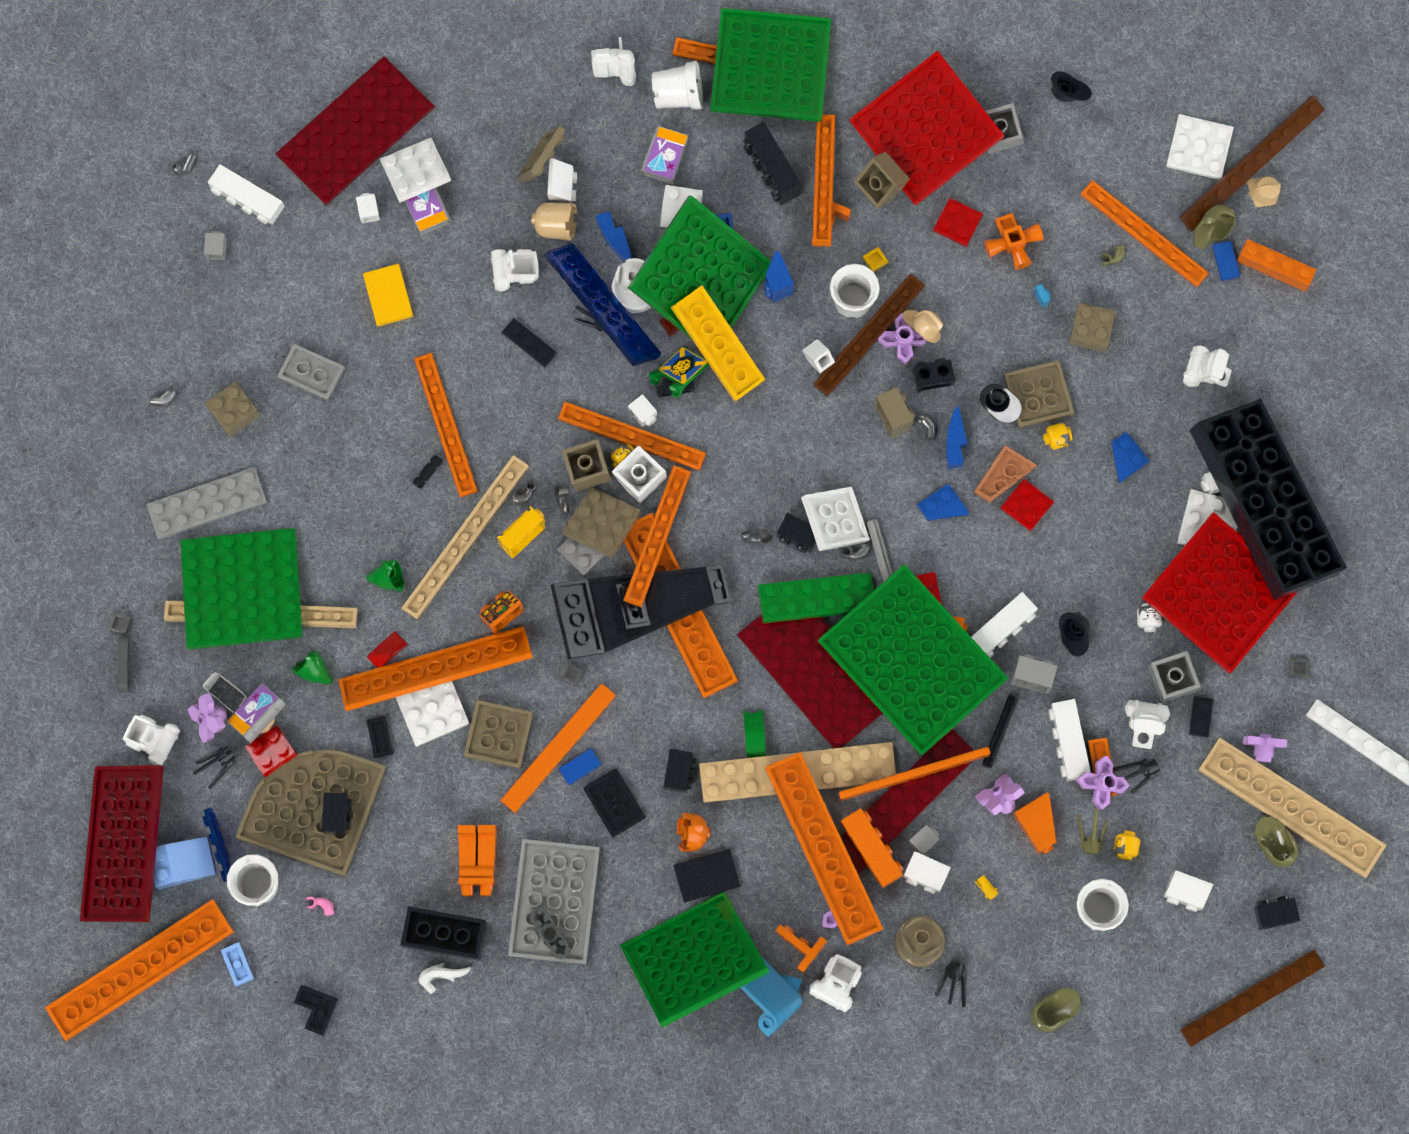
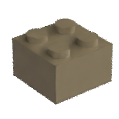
M884 152L870 160L854 183L879 209L891 203L910 179L893 159Z
M1078 303L1069 344L1106 352L1116 311Z
M236 381L205 403L229 438L260 417L258 410Z
M897 387L876 396L875 407L891 439L912 430L913 419L915 418L912 409L907 408L905 404L907 400L902 391L899 392Z
M598 439L562 450L570 481L576 492L612 481L604 450Z

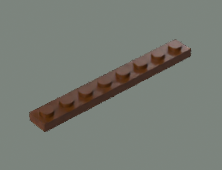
M910 274L836 357L835 363L829 366L814 382L813 386L826 397H829L874 346L883 332L889 329L895 322V319L904 312L925 288V284Z
M1314 949L1182 1028L1180 1031L1189 1046L1192 1047L1324 968L1325 965Z

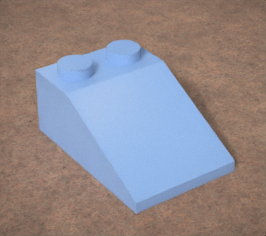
M207 837L158 846L156 849L154 884L159 890L216 874Z

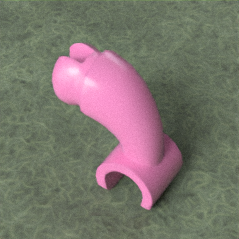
M306 898V900L314 901V904L307 908L314 909L317 905H320L324 909V915L330 916L334 914V906L328 899Z

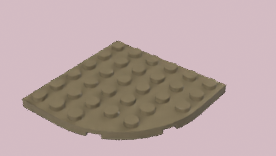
M312 750L297 754L298 756L259 782L250 798L235 838L346 877L387 767L336 750ZM324 793H347L350 796L349 799H352V810H349L348 818H351V830H348L347 835L323 834L321 832Z

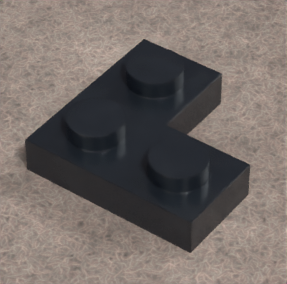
M301 985L294 1004L312 1010L304 1029L324 1036L338 998Z

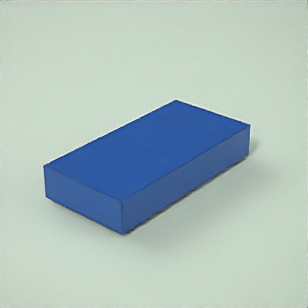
M1232 242L1213 244L1212 248L1221 281L1239 278L1240 273Z
M591 748L559 768V771L570 786L602 764Z

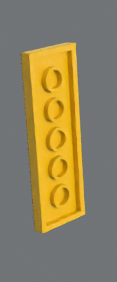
M699 286L671 307L734 401L740 399L765 380L703 286Z

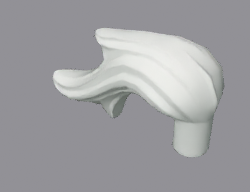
M441 963L422 971L419 975V983L432 994L436 988L430 983L431 981L444 978L454 982V978L466 975L471 970V967L447 969L444 968L445 963Z

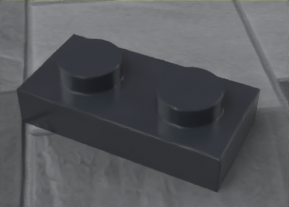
M1193 697L1188 735L1209 737L1213 699Z

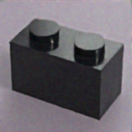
M786 513L777 531L779 541L785 545L791 543L797 546L796 549L802 553L807 551L811 553L816 544L811 525Z
M670 749L663 786L664 790L687 793V789L692 788L693 777H690L691 769L695 770L696 758H693V752Z
M324 793L321 830L323 834L347 835L348 830H351V818H348L349 810H352L353 802L352 799H349L350 796L347 793Z
M1288 895L1277 898V901L1271 903L1269 899L1262 900L1254 907L1259 931L1301 921L1295 897L1289 899Z

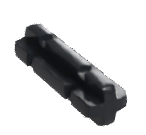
M433 455L430 459L431 462L427 463L419 473L420 476L413 480V484L417 488H423L426 484L425 481H428L437 470L436 467L442 464V459L437 455Z

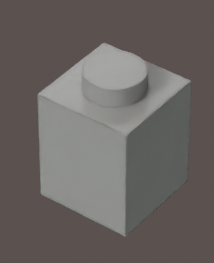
M220 231L205 233L204 255L207 260H225L227 238L224 233Z
M926 825L908 843L917 853L924 855L939 842V833L934 827L931 826L929 828Z

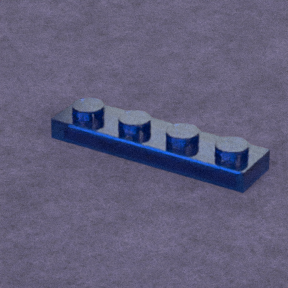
M212 808L204 810L205 816H202L205 826L210 828L209 840L211 845L216 847L217 852L214 855L217 863L222 865L223 870L220 873L223 881L226 882L232 864L215 812Z

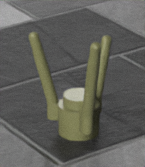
M1095 808L1092 837H1087L1086 841L1081 815L1077 814L1081 840L1080 848H1084L1083 853L1099 854V850H1102V843L1108 826V821H1105L1098 841V838H1096L1098 808Z

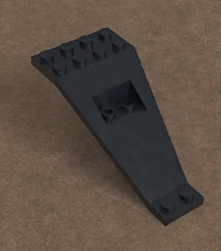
M723 565L654 572L642 607L623 601L633 574L553 583L550 586L567 658L575 659L604 654L705 608L731 602Z

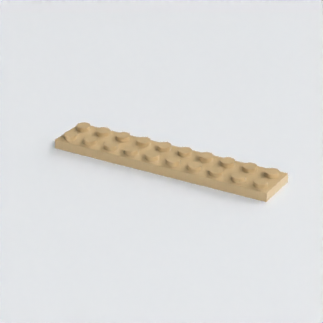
M1220 737L1198 770L1267 816L1278 819L1287 829L1364 879L1368 876L1387 846Z
M892 742L801 752L818 790L859 786L896 774ZM796 753L700 763L699 770L703 803L776 795L765 767Z

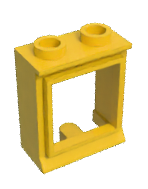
M530 506V511L526 510L502 533V536H497L500 547L512 559L546 528L544 515L539 509L536 508L534 510Z

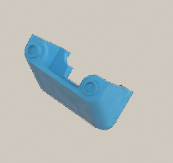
M762 957L769 973L740 988L764 1011L758 1019V1025L761 1031L769 1037L800 1008L802 998Z

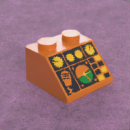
M509 590L505 593H499L495 597V602L491 605H485L480 610V619L494 634L500 632L524 611L521 601Z

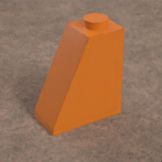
M1047 792L1013 814L1038 854L1043 852L1044 855L1054 849L1053 845L1056 843L1050 796Z

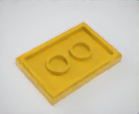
M399 264L363 273L377 327L414 317Z

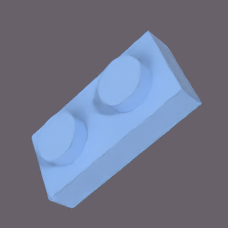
M239 942L221 950L235 987L254 980Z

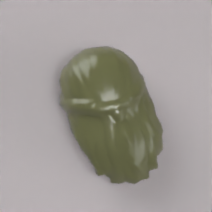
M1218 204L1212 206L1195 227L1193 235L1194 247L1202 250L1203 248L1206 249L1213 241L1224 240L1235 226V212L1226 205Z
M1272 816L1260 818L1259 822L1255 825L1256 830L1254 833L1258 846L1265 854L1267 860L1278 868L1288 867L1293 864L1298 857L1299 851L1292 834L1286 830L1283 823L1278 819H1273Z
M1063 987L1037 1001L1030 1012L1031 1021L1035 1028L1041 1032L1050 1033L1075 1017L1082 1003L1078 992H1075L1072 988L1066 989Z

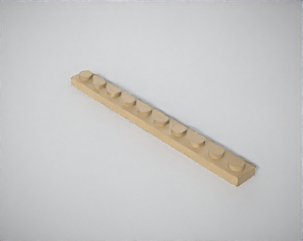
M514 455L511 457L401 608L403 611L416 620L420 618L528 470L529 465Z
M166 601L164 620L185 622L184 601ZM301 606L302 626L356 628L357 608Z

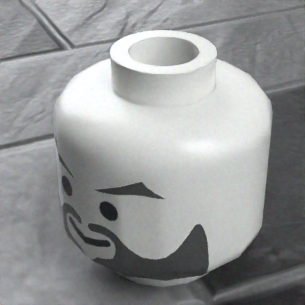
M1142 604V607L1137 610L1138 627L1144 629V632H1155L1156 628L1162 626V616L1149 604Z

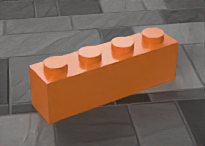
M1249 239L1246 240L1237 259V262L1304 292L1310 286L1317 270Z
M860 808L842 819L840 824L880 887L884 889L903 876L902 871L904 869L898 860L896 862L891 856L893 852L888 844L884 845L881 841L882 834L878 828L872 827L870 823L872 819L868 812H863Z

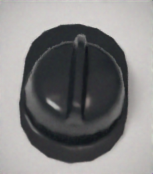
M1058 71L1052 74L1051 83L1053 85L1051 91L1056 99L1062 102H1071L1074 100L1086 101L1091 98L1092 91L1083 82L1073 78L1066 72Z
M990 384L982 389L979 398L980 403L996 419L1009 423L1019 418L1022 410L1021 403L1006 387L1000 384Z
M1080 612L1064 613L1059 619L1062 643L1072 656H1082L1089 648L1088 633L1090 623Z

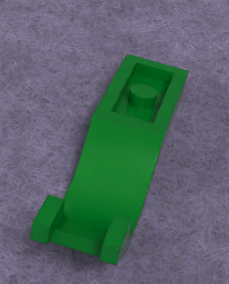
M759 710L756 713L743 711L746 757L766 756L763 710Z

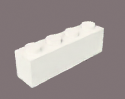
M222 165L218 166L208 181L211 188L210 191L213 194L225 196L227 202L234 206L236 204L240 205L241 209L249 215L251 213L257 215V219L264 224L268 222L273 225L284 208L281 200Z
M1021 592L972 636V639L991 658L994 655L992 652L997 647L1001 649L1007 644V638L1011 634L1016 636L1023 629L1021 625L1025 622L1029 624L1037 617L1035 613L1038 608Z
M1075 699L1052 703L1051 709H1048L1050 721H1054L1055 728H1052L1054 740L1057 739L1059 747H1056L1058 758H1062L1063 766H1060L1061 775L1066 777V781H1073L1084 772L1091 773Z

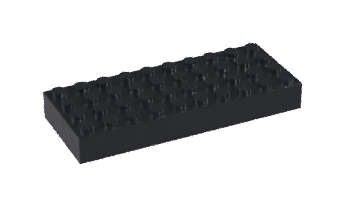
M1262 399L1199 421L1189 430L1274 601L1333 578L1347 569Z

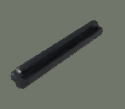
M1013 695L1008 696L990 741L989 750L991 754L989 757H985L982 765L987 768L993 766L1018 698Z

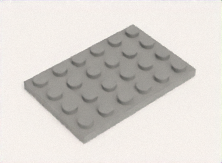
M522 839L508 957L587 965L600 847ZM535 908H544L569 945L570 953L565 959H557L531 921V912ZM537 912L535 921L539 920L543 926L539 927L542 930L545 925L551 924V922L548 921L546 923L543 919L545 914ZM546 929L545 937L553 939L556 935L555 929ZM559 937L555 942L550 943V945H556L558 949L556 951V954L561 953L562 955H564V950L566 949V947L560 946L558 941L562 939Z

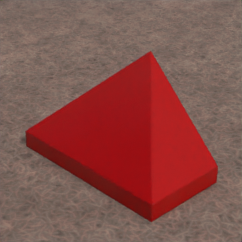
M394 631L366 657L376 668L385 666L408 644Z

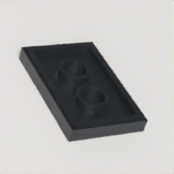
M617 768L583 787L612 838L646 819Z
M730 849L673 865L684 903L740 887Z

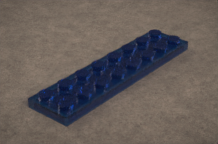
M573 243L546 251L544 254L545 258L633 367L658 359L661 356L660 350Z

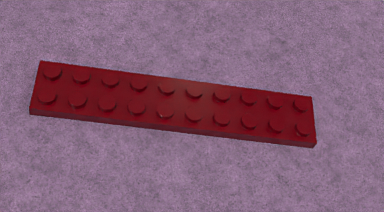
M952 729L909 770L974 750ZM972 762L894 785L867 810L872 819L870 822L872 827H877L882 834L880 839L883 844L889 845ZM845 832L841 839L859 875L867 865Z

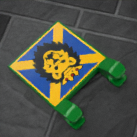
M682 346L657 370L651 371L648 377L652 379L650 383L653 385H657L662 376L674 381L675 383L669 389L672 391L671 395L678 398L684 388L709 363L706 359Z

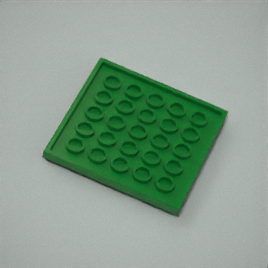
M721 8L710 112L822 122L831 18Z
M688 195L627 288L692 339L671 309L674 304L699 286H703L726 322L732 328L765 278L771 261L696 198Z
M295 528L180 540L187 650L303 638Z
M725 891L620 945L662 1028L769 973L765 962Z

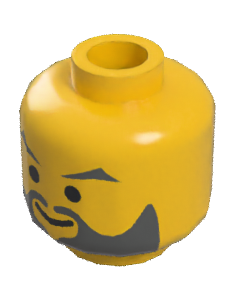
M1064 423L1048 426L1046 433L1043 434L1045 445L1049 444L1053 450L1068 447L1070 441H1072L1070 427Z
M621 444L611 455L612 467L615 469L635 448L629 444Z
M1124 830L1123 834L1116 835L1113 852L1117 854V858L1131 861L1132 858L1138 856L1141 840L1135 836V832Z

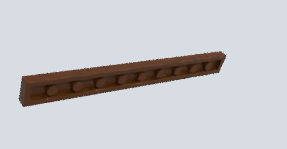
M1310 96L1179 216L1190 231L1195 230L1204 214L1212 206L1222 205L1325 110L1316 97Z

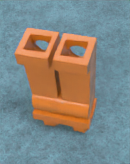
M458 825V884L461 886L463 897L473 896V886H480V896L489 897L492 895L493 886H495L496 825H478V865H476L477 827L476 825Z

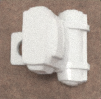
M619 37V49L605 48L591 51L594 77L616 76L620 77L622 84L626 86H633L635 84L637 76L634 67L635 58L632 51L623 50L621 37Z
M497 249L491 252L495 290L506 291L510 288V283H533L538 279L539 268L535 251L520 249L514 253L512 250L506 253L503 249Z
M1194 346L1190 352V360L1186 372L1183 374V383L1188 387H1198L1200 382L1215 383L1226 387L1231 375V369L1226 367L1229 354L1223 349H1215L1209 352L1204 346ZM1225 373V379L1221 381L1220 379H1222L1223 374Z
M1129 700L1125 705V712L1130 717L1129 726L1134 731L1132 745L1134 747L1151 749L1154 734L1161 735L1165 731L1166 724L1164 722L1170 716L1169 708L1166 705H1162V703L1152 704L1140 702L1139 700ZM1142 732L1147 733L1149 736V740L1145 744L1138 741V735Z
M135 715L124 734L123 740L128 747L138 752L143 750L149 754V762L153 765L162 766L175 740L178 739L180 730L174 724L169 723L163 727L157 725L156 721L144 715Z
M836 954L830 958L825 966L824 972L826 974L821 981L816 980L810 985L809 994L816 999L828 1003L837 1010L846 1012L852 1006L853 1001L849 994L851 988L856 987L862 975L861 966L850 959Z

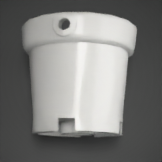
M697 61L688 62L685 66L652 73V89L655 93L654 102L657 109L678 107L703 108L702 81Z
M638 258L627 259L625 263L621 266L619 265L611 286L612 297L616 305L624 311L631 313H640L652 308L627 288L645 262Z
M859 264L845 265L838 269L830 283L831 297L835 302L836 308L839 313L849 318H858L865 315L877 300L880 289L878 278L874 272L866 266Z
M258 854L246 855L237 859L230 867L227 875V887L231 896L238 902L248 906H260L271 901L278 890V873L274 864L268 858Z
M1097 879L1083 886L1078 894L1076 906L1078 915L1084 924L1092 930L1105 931L1114 929L1123 922L1127 916L1129 903L1127 895L1120 885L1112 880Z

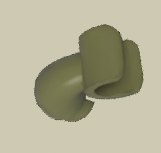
M1122 244L1116 245V252L1113 257L1108 253H1104L1101 258H1107L1108 262H1102L1101 266L1106 267L1109 264L1121 261L1126 254L1125 246Z

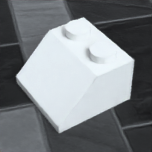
M551 158L549 161L547 193L549 202L572 203V201H576V190H573V183L577 184V172H574L572 165Z
M666 185L660 227L667 228L688 195H692L702 203L703 190Z
M640 446L633 450L612 471V474L625 490L639 503L645 500L667 478L666 471Z
M914 851L903 877L906 878L908 884L924 886V891L934 895L935 892L940 893L951 867Z
M1175 870L1170 876L1163 897L1168 898V903L1174 905L1181 903L1186 905L1185 908L1193 912L1201 911L1213 884Z

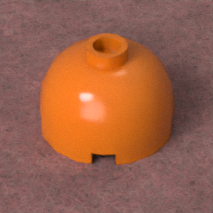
M681 813L683 818L679 817L677 822V835L680 833L681 845H678V848L682 852L697 851L710 838V827H707L706 821L698 814Z

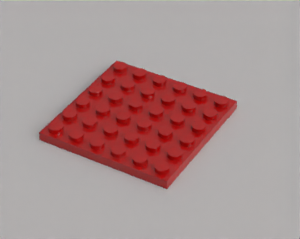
M938 50L849 119L876 156L886 152L908 176L910 180L902 190L915 206L1005 137Z
M1213 512L1141 598L1230 674L1297 592L1274 601L1243 537Z

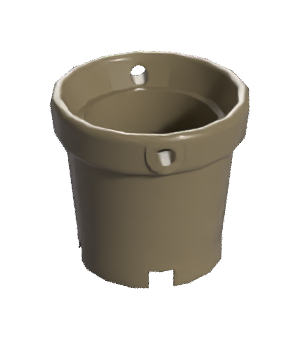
M916 916L907 919L899 926L895 934L894 946L897 955L904 963L912 967L924 968L933 965L941 958L945 949V936L942 928L934 920L927 916Z

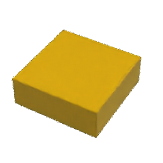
M879 247L862 257L873 272L889 262Z

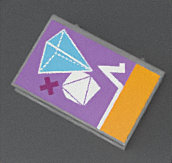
M657 126L652 135V140L640 173L673 184L689 141V135Z
M437 187L405 200L420 236L452 223L449 211L446 209Z
M261 683L226 722L248 742L252 743L286 704Z

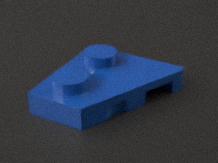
M1125 432L1111 442L1119 483L1150 462L1128 432Z
M949 484L917 504V507L927 521L969 515V511Z

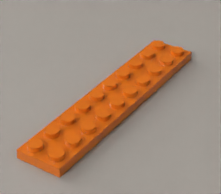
M653 513L638 519L623 541L635 565H637L652 525ZM667 541L665 542L655 572L681 569ZM702 610L667 625L703 699L738 682Z
M522 626L338 679L345 711H350L533 658L525 627Z
M801 752L765 767L769 780L846 945H851L882 931L881 922Z
M212 899L49 1004L45 1009L63 1039L68 1041L235 932L215 900Z

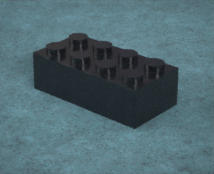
M765 122L745 131L743 139L745 145L743 149L747 156H752L754 160L752 164L756 171H761L764 185L766 187L770 186L773 200L783 205L800 196L801 182Z
M408 906L400 945L403 948L480 961L487 921Z

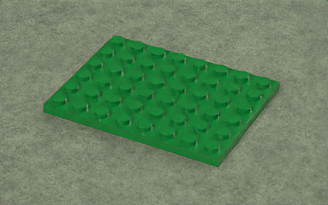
M905 564L818 640L821 646L920 756L924 755L1009 679Z

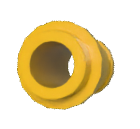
M985 875L975 881V884L986 895V899L992 900L999 894L998 888H994Z

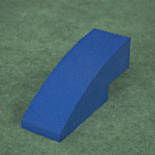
M610 211L596 215V222L600 232L612 251L623 262L627 259H632L623 227L615 228Z
M956 407L953 412L947 433L946 461L948 470L963 467L964 464L961 448L967 446V440L959 407Z

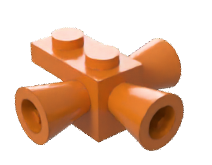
M1013 213L996 218L995 224L1001 238L984 240L988 257L991 258L1006 250L1007 255L1012 253L1015 270L1030 266L1032 261L1024 249L1028 242L1044 240L1040 225L1036 223L1023 231L1021 225H1017Z

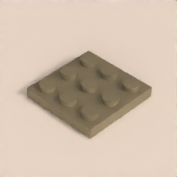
M558 126L544 133L516 177L517 181L523 183L542 174L545 169L544 163L553 157L555 153L553 149L556 145L559 146L565 137L563 136L564 128Z
M1059 360L1004 374L1007 389L1019 399L1022 406L1021 414L1016 419L1019 429L1074 415Z
M591 487L562 530V533L595 551L613 558L640 517L641 510Z
M477 700L463 756L521 769L534 713Z

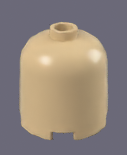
M553 202L540 204L536 213L532 214L531 219L538 235L544 238L572 241L571 238L575 236L577 222H573V214H577L576 205L574 203Z

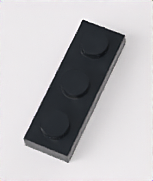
M514 318L502 331L504 336L544 368L557 355L556 351Z

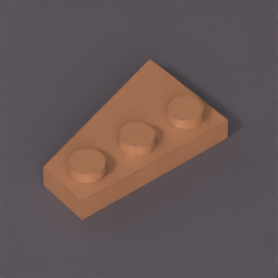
M1005 445L974 491V494L991 503L1034 470L1037 465Z

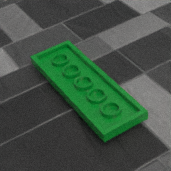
M871 572L758 584L757 586L763 623L845 615L874 591Z

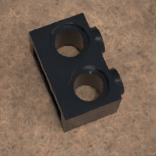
M939 358L935 362L927 363V361H921L913 365L917 392L954 386L955 378L951 359ZM945 369L948 374L942 376L938 373V370ZM926 372L929 377L922 379L919 374Z

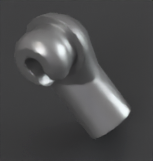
M189 153L185 163H174L171 168L174 174L180 176L191 172L197 156Z
M169 387L162 396H151L150 404L169 406L177 396L176 389Z
M923 413L917 417L918 424L924 425L927 428L926 439L935 440L936 422L929 414Z

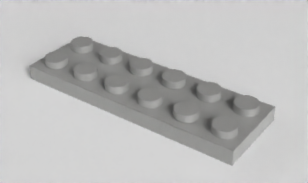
M253 467L146 505L157 539L161 540L266 504L267 501L257 470Z

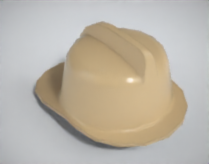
M1266 176L1247 181L1250 190L1249 195H1251L1255 207L1276 204L1281 184L1275 178Z
M908 309L904 311V321L925 340L932 343L940 340V330L943 327V323L937 314L928 310L918 312Z

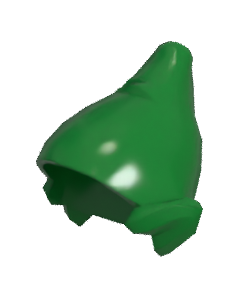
M396 560L382 561L380 566L366 575V580L369 583L385 590H397V592L401 593L405 585L401 566Z
M316 650L309 652V655L305 657L301 664L297 662L292 667L293 674L306 681L326 685L333 682L327 672L322 656Z

